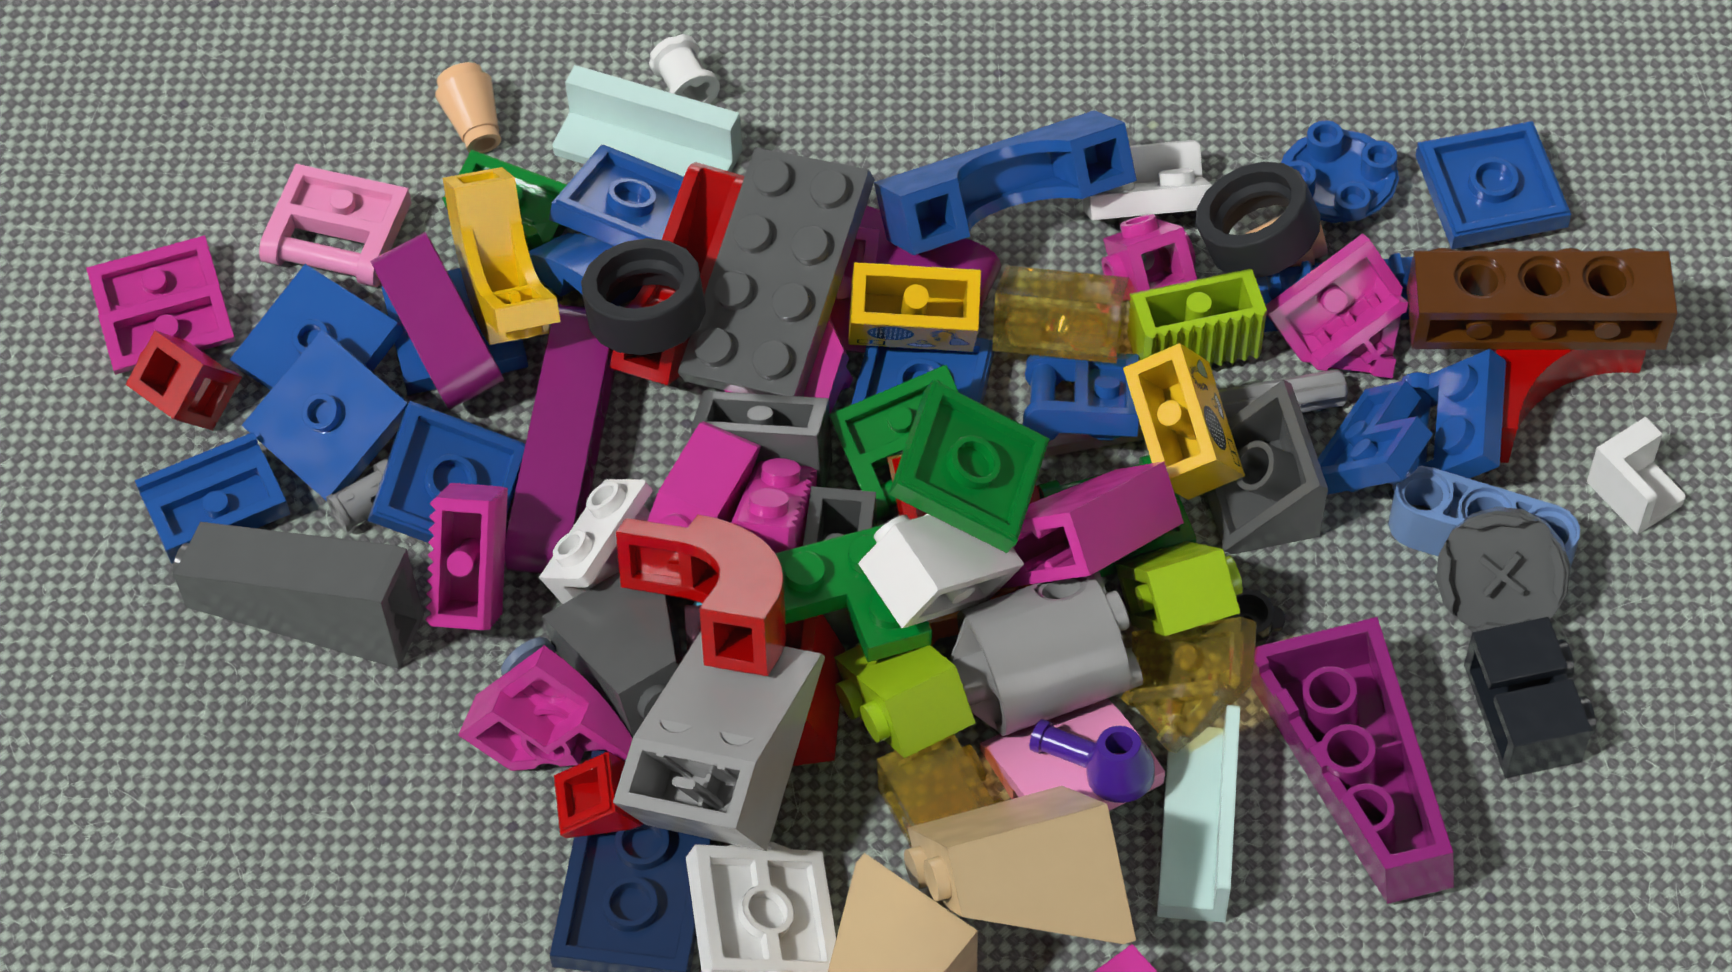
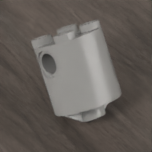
M1099 571L1085 577L1033 584L965 608L957 614L959 635L952 654L947 659L957 668L972 713L996 729L1002 736L1036 725L1041 719L1050 720L1122 694L1143 684L1138 661L1130 648L1125 649L1120 631L1129 628L1127 611L1117 591L1106 593Z

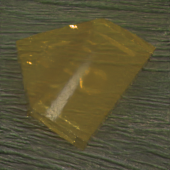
M1243 617L1222 619L1168 636L1159 635L1147 630L1132 632V652L1138 661L1143 684L1125 691L1120 698L1127 705L1135 707L1157 731L1159 735L1156 738L1169 752L1177 753L1194 740L1226 711L1227 705H1232L1251 686L1256 643V622Z

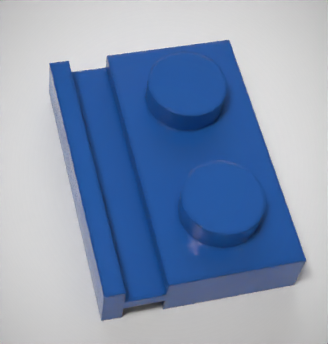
M254 432L135 480L139 494L171 564L174 563L179 548L184 543H190L200 522L259 528L290 515L287 501L264 453H262Z

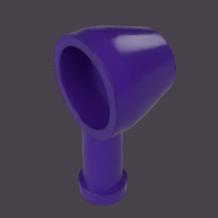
M1041 719L1036 724L1032 732L1029 744L1031 751L1039 754L1046 752L1086 768L1090 788L1104 800L1115 803L1131 802L1145 795L1153 785L1155 766L1152 754L1136 731L1129 727H1109L1100 734L1096 742L1054 727L1052 722Z

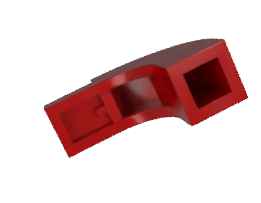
M697 514L688 528L626 518L616 530L621 588L682 597L702 603L699 609L704 666L768 676L778 662L786 642L783 573L779 559L771 547L754 533L714 517Z

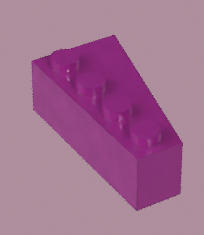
M1378 617L1247 649L1251 687L1386 903L1389 904L1454 888V853Z

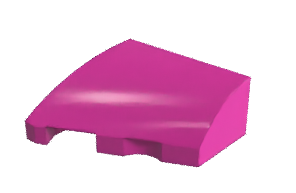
M545 645L475 696L458 736L510 771L535 769L541 764H554L560 767L578 765L584 752L607 750L624 761L627 758L633 739L625 725L601 694L578 671Z

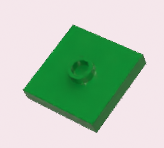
M933 380L924 390L889 495L1008 553L1018 541L1050 438Z

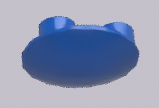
M1329 120L1318 121L1308 128L1307 136L1299 139L1284 153L1281 163L1300 172L1320 213V220L1332 223L1359 221L1379 212L1393 198L1399 181L1397 170L1398 155L1397 150L1392 144L1386 141H1377L1364 133L1342 129L1340 125Z

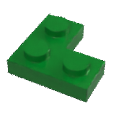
M883 525L775 553L783 573L786 624L847 608L867 662L929 646L932 641V629L928 621L905 628L900 627L858 564L877 543L874 535Z

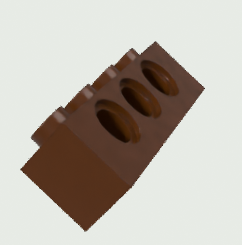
M1437 248L1431 251H1414L1407 284L1412 349L1666 350L1677 316L1669 251H1645L1639 248H1629L1621 251H1581L1575 248H1565L1558 251H1518L1512 248H1501L1494 251H1455L1449 248Z

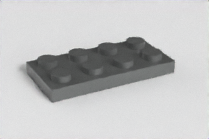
M757 147L754 148L704 294L706 313L700 327L689 338L678 370L679 375L685 382L736 393L804 396L875 181L869 169Z

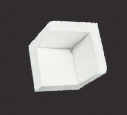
M1647 417L1642 418L1596 448L1587 483L1637 535L1680 508L1685 500V493L1654 463L1663 434Z

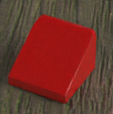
M608 751L554 775L559 828L562 837L567 839L624 831L643 825L641 821L613 803L626 762L625 760L623 761Z

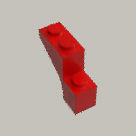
M694 162L686 170L662 240H668L687 249L695 258L699 266L703 294H705L745 176ZM644 285L636 297L624 308L637 309L656 305L668 299L677 290L663 285ZM689 338L685 342L664 352L646 355L619 353L613 350L610 368L669 385L680 377L678 370Z

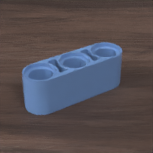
M1418 466L1407 479L1396 484L1388 523L1392 536L1399 543L1409 548L1438 556L1452 529L1472 513L1497 506L1524 509L1546 521L1560 537L1569 559L1570 569L1580 538V526L1577 519L1570 511L1558 505L1426 466ZM1420 505L1430 510H1419L1412 506Z

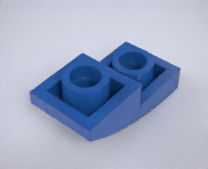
M567 233L530 250L529 255L537 277L562 297L575 290L582 294L581 280L588 265L603 251L614 246L591 236ZM642 286L634 287L621 293L611 303L620 306L634 299Z

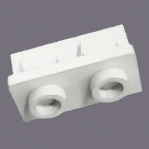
M1186 140L1130 146L1137 181L1082 199L1083 211L1091 220L1197 210L1202 197L1212 184L1202 177L1200 144L1197 141Z
M605 479L589 495L586 502L587 507L570 532L556 544L553 550V557L539 578L562 604L619 572L616 530L626 518L647 521L650 515L644 503L653 490L645 480Z

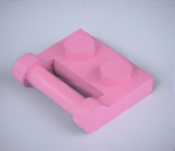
M295 164L261 238L259 247L260 260L280 266L285 261L302 265L307 264L311 267L356 276L358 283L378 287L381 282L371 264V260L391 250L412 203L409 189ZM295 228L360 242L365 245L362 252L358 253L291 238Z

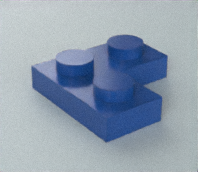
M1406 380L1365 389L1318 457L1328 487L1327 495L1344 491L1356 492L1365 487L1386 483L1397 484L1407 479L1417 469L1420 463L1418 456L1433 433L1418 416L1408 418L1421 397Z

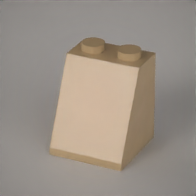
M1058 786L908 827L912 848L905 849L904 860L912 886L918 890L921 889L922 893L959 916L1118 944L1136 941L1107 803L1065 786Z
M864 853L855 864L828 972H977L978 930Z

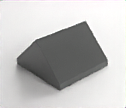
M1282 380L1228 419L1245 476L1205 493L1223 550L1232 555L1320 537L1328 487L1292 384Z

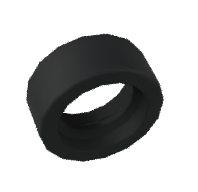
M1263 161L1241 166L1216 181L1205 192L1197 206L1196 227L1218 269L1225 273L1252 269L1255 278L1274 275L1294 265L1311 249L1320 232V213L1299 171L1284 163ZM1273 205L1287 206L1285 212L1275 222L1257 232L1244 235L1229 234L1232 227L1239 220L1259 208Z
M645 238L626 241L609 248L588 265L581 280L583 300L590 331L602 345L619 353L646 355L664 352L685 342L700 327L706 313L698 262L687 249L668 240ZM654 284L669 286L677 290L668 299L649 307L633 309L618 307L611 303L621 293L638 286Z

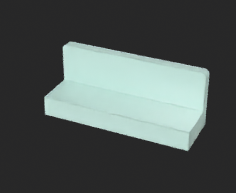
M574 65L565 81L569 114L552 144L553 152L556 156L585 164L600 145L604 144L684 176L688 167L694 162L732 172L742 152L740 115L738 112Z
M1226 706L1223 728L1170 724L1157 917L1223 923L1226 921L1232 875L1240 706Z

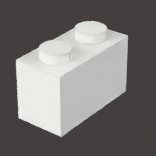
M929 514L911 520L907 515H901L884 524L874 535L877 543L858 563L901 628L951 614L990 600L1024 565L1013 547L1008 553H1005Z

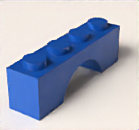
M1093 110L874 182V187L887 241L912 255H916L970 237V231L977 222L1000 210L1045 199H1084L1135 182L1137 179L1125 122Z

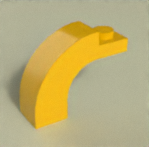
M503 167L442 178L450 226L462 278L473 313L489 345L549 334V324L561 322L557 297L543 286L534 270L524 235L515 177Z

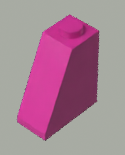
M1165 462L1116 469L1029 504L1018 541L1013 546V549L1024 565L1001 589L1090 576L1183 524L1182 515Z

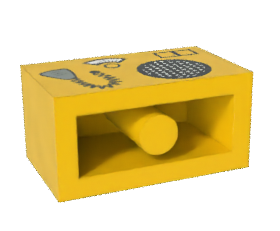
M854 262L848 344L973 352L979 329L981 270Z
M1178 343L1123 368L1152 463L1165 462L1174 493L1189 500L1245 476L1209 361L1181 343Z

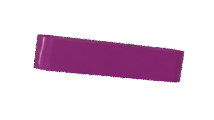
M558 305L561 322L551 324L507 528L505 565L509 571L541 574L552 559L556 544L570 532L587 507L586 502L591 494L616 370L610 368L613 350L602 345L590 331L585 307Z

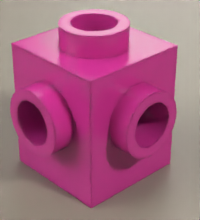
M1149 214L1122 222L1120 224V233L1103 238L1108 255L1102 258L1103 273L1108 286L1113 292H1118L1119 297L1130 300V293L1197 280L1194 269L1196 263L1195 251L1188 234L1182 226L1157 220L1156 215ZM1146 253V261L1143 264L1141 254Z

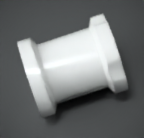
M681 34L675 37H668L658 43L650 53L649 66L657 77L664 79L670 90L669 93L710 104L717 97L720 84L714 73L706 70L698 58L699 46L692 36Z

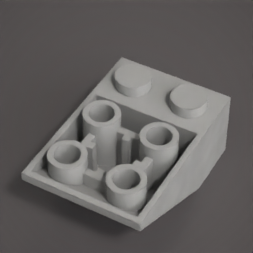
M700 632L635 733L613 803L648 826L767 851L825 656L821 653L784 647L778 662L768 676L704 666L702 635Z

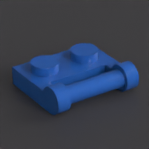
M1050 349L1037 350L1031 353L1025 364L1026 381L1031 386L1030 404L1024 410L1022 425L1050 438L1049 441L1055 439L1059 433L1088 434L1099 440H1114L1121 436L1138 437L1139 419L1123 368L1139 361V355ZM1061 381L1075 382L1074 402L1055 401L1056 387Z
M1485 350L1431 374L1416 372L1407 374L1402 378L1401 381L1406 380L1421 397L1408 418L1418 416L1429 429L1431 407L1438 404L1434 459L1427 461V443L1418 456L1420 458L1419 466L1433 467L1469 479L1500 467L1506 360L1493 350Z

